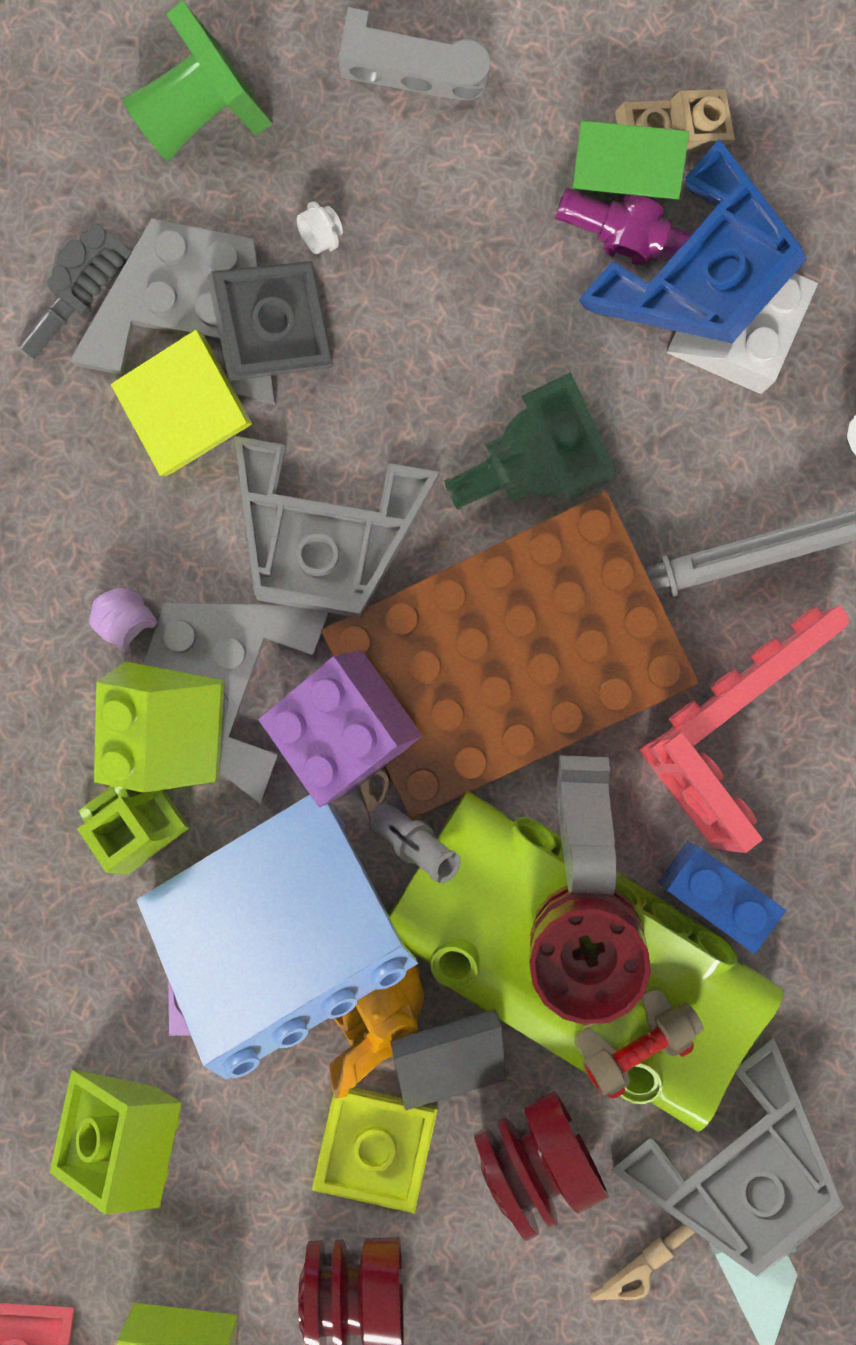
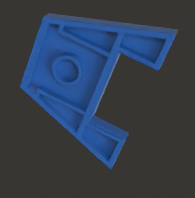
M718 139L690 171L685 180L691 193L716 208L650 283L642 280L618 263L611 262L580 297L579 302L583 308L593 313L732 344L807 260L801 245L725 145Z

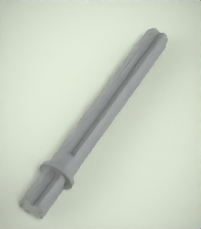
M856 507L669 560L666 555L661 557V563L644 567L657 596L671 592L672 597L678 596L677 590L855 541Z

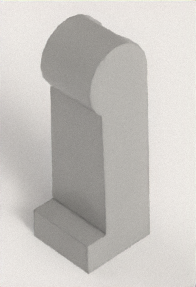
M348 7L338 56L341 78L457 100H473L485 92L489 83L490 56L487 49L481 43L472 39H462L451 45L370 28L369 11Z
M560 755L556 801L567 886L570 894L587 893L613 896L615 891L616 852L608 785L610 776L609 757Z

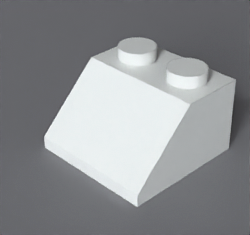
M794 273L732 344L676 331L667 353L762 394L776 381L818 283Z

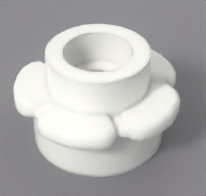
M315 201L308 203V210L297 215V226L301 237L314 254H319L326 249H329L330 252L337 249L339 246L338 237L343 234L342 224L338 215L330 206L323 208Z

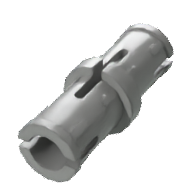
M390 802L382 803L373 811L370 817L371 829L376 833L378 832L394 845L396 855L406 863H416L434 881L439 883L448 882L455 876L460 867V856L434 837L433 829L419 820L413 821L401 812L395 804Z

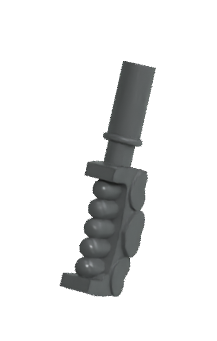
M93 224L89 231L82 232L80 234V241L74 239L67 242L65 248L58 254V261L61 265L53 267L52 276L47 280V286L58 297L49 307L45 308L46 311L17 346L31 358L35 359L60 327L66 325V320L74 310L84 317L91 312L86 305L92 303V295L96 296L100 293V286H105L108 283V276L112 277L115 275L116 267L122 266L124 260L127 261L132 252L100 224Z

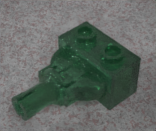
M571 372L522 395L527 408L519 412L509 422L503 436L485 444L488 452L491 454L485 462L444 480L447 491L453 494L450 497L457 510L495 491L507 489L506 492L511 501L528 493L542 497L565 493L571 501L618 479L615 468Z

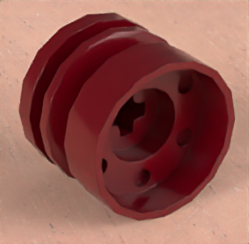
M567 885L551 893L536 911L530 932L529 954L532 985L543 1004L562 1019L583 1025L610 1023L629 1013L644 996L651 974L649 952L642 919L631 900L616 889L613 896L587 893L570 894ZM589 935L590 940L596 943V947L586 949L585 944L580 942L579 938Z
M556 1091L524 1107L526 1122L530 1131L528 1134L521 1136L506 1117L498 1120V1127L505 1146L501 1147L497 1139L487 1127L474 1133V1140L481 1160V1170L487 1186L500 1211L513 1223L525 1241H529L539 1235L538 1225L532 1211L535 1207L548 1227L553 1228L559 1225L556 1208L552 1199L555 1196L561 1194L567 1204L577 1214L609 1198L605 1184L581 1135H574L569 1125V1122L573 1120Z
M400 1237L364 1239L360 1265H350L347 1247L343 1239L335 1240L332 1266H326L323 1241H308L305 1263L299 1278L298 1291L299 1327L305 1345H326L327 1337H333V1345H350L351 1336L361 1335L362 1345H404L403 1283L399 1284V1269H402Z

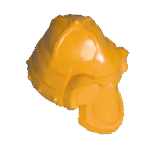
M417 965L408 969L404 978L397 984L386 989H375L357 1000V1005L352 1011L344 1016L334 1018V1021L351 1044V1046L330 1062V1083L335 1098L346 1097L349 1089L355 1087L378 1064L393 1057L390 1041L418 1032L417 1022L424 1001V993Z

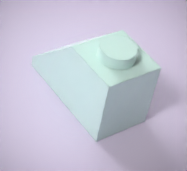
M709 1243L759 1345H775L797 1278V1272L788 1256L796 1252V1248L763 1275L756 1277Z

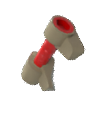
M646 991L641 999L645 1010L648 1032L617 1051L591 1027H585L577 1033L574 1038L575 1045L584 1059L582 1062L598 1092L602 1096L607 1094L612 1099L624 1094V1087L630 1084L628 1070L659 1051L671 1056L679 1054L681 1057L691 1053L694 1049L693 1040L704 1031V1027L690 1004L685 1002L680 1006L675 1005L671 1007L661 991Z

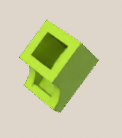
M110 786L78 810L84 824L77 830L105 872L110 874L129 875L190 829V826L165 790L142 792L136 795L133 790Z

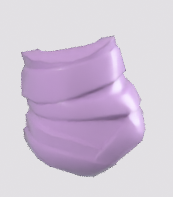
M115 588L99 595L93 601L89 618L91 628L103 640L113 643L114 646L125 654L132 650L129 646L130 642L146 627L153 629L158 624L150 609L145 607L141 595L127 588Z

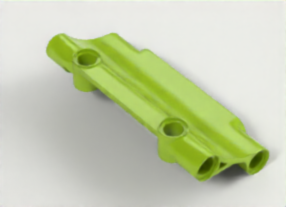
M467 790L455 806L437 838L438 841L460 856L461 862L458 872L448 882L439 883L434 881L427 872L419 867L388 915L404 946L415 955L430 963L431 972L439 983L456 991L487 1012L496 1010L498 1019L587 1074L582 1063L584 1059L574 1042L575 1035L585 1027H591L615 1051L627 1046V1044L648 1032L642 999L629 1013L610 1023L583 1025L564 1020L543 1004L532 985L529 965L530 932L538 908L551 893L567 885L561 836L531 818L518 817L513 822L507 818L508 815ZM616 871L615 889L631 900L642 919L651 967L646 991H661L671 1007L675 1005L680 1006L687 1002L697 1013L704 1027V1031L693 1040L694 1049L686 1056L681 1057L679 1054L671 1056L659 1051L628 1070L630 1084L624 1087L625 1093L621 1097L635 1104L651 1102L699 1132L713 1118L743 1058L776 1014L782 1002L784 990L781 986L746 964L737 962L736 952L721 936ZM589 935L579 938L580 942L585 944L586 949L596 947V943L590 940ZM453 951L460 952L464 954L466 957L459 956L455 954Z

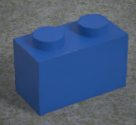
M688 840L657 882L754 954H756L787 911L702 848Z

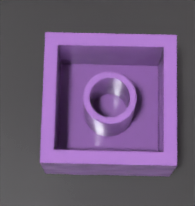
M362 650L333 656L258 719L319 808L348 796L423 736Z

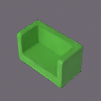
M581 120L573 189L679 200L689 131Z

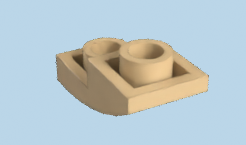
M726 89L679 91L671 100L623 102L615 111L617 124L689 131L686 153L711 149L718 139L724 145H729L735 140Z

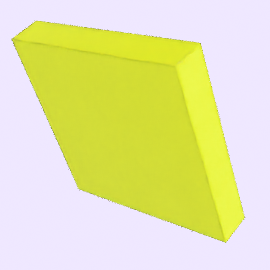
M194 330L110 384L160 476H168L252 425L203 332Z
M355 1087L349 1089L346 1097L335 1098L333 1095L312 1191L415 1214L438 1106L426 1104L405 1111L402 1098Z

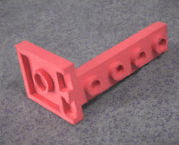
M841 605L822 612L817 606L806 611L790 624L795 631L781 643L775 637L759 647L750 655L755 662L741 674L736 669H733L719 678L710 686L714 693L713 696L700 706L694 700L679 709L668 719L673 727L661 736L654 737L638 749L713 850L747 853L761 842L763 838L754 828L757 819L751 809L740 798L735 797L732 799L720 783L724 776L718 765L707 754L702 753L699 755L693 746L845 629L849 623V618Z

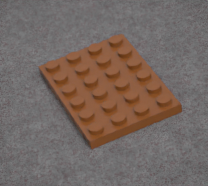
M607 491L366 607L361 618L348 616L321 629L333 656L358 650L364 652L423 735L386 765L410 819L416 818L464 795L467 790L471 792L700 684Z

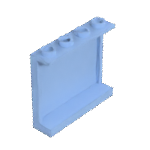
M308 795L136 899L202 1064L226 1080L241 1077L257 1068L260 1059L278 1048H288L298 1044L307 1037L308 1030L328 1018L334 1019L344 1016L355 1008L357 1000L375 989H386L397 984L404 978L408 969L418 964L415 956L404 946L343 829L346 825L338 810L332 803L319 808L311 795Z

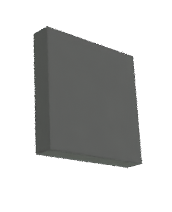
M313 261L210 272L207 278L229 381L329 368L334 364Z
M496 1010L390 1041L400 1095L405 1111L506 1080L502 1028Z

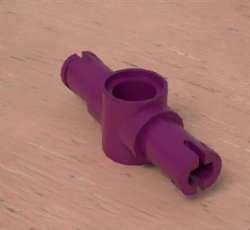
M566 187L554 218L598 234L597 240L605 243L603 250L606 254L614 257L615 253L633 258L631 263L635 265H644L648 263L649 259L656 261L658 257L670 260L692 235L672 227L671 220L663 217L664 209L660 204L639 195H623L619 201L611 199L610 203Z

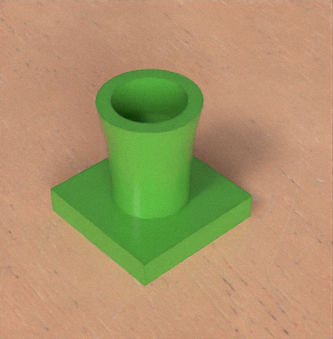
M182 0L166 13L167 17L192 54L148 85L122 97V101L129 114L160 155L170 162L191 137L227 106L255 135L272 125L273 123L218 41L188 5Z

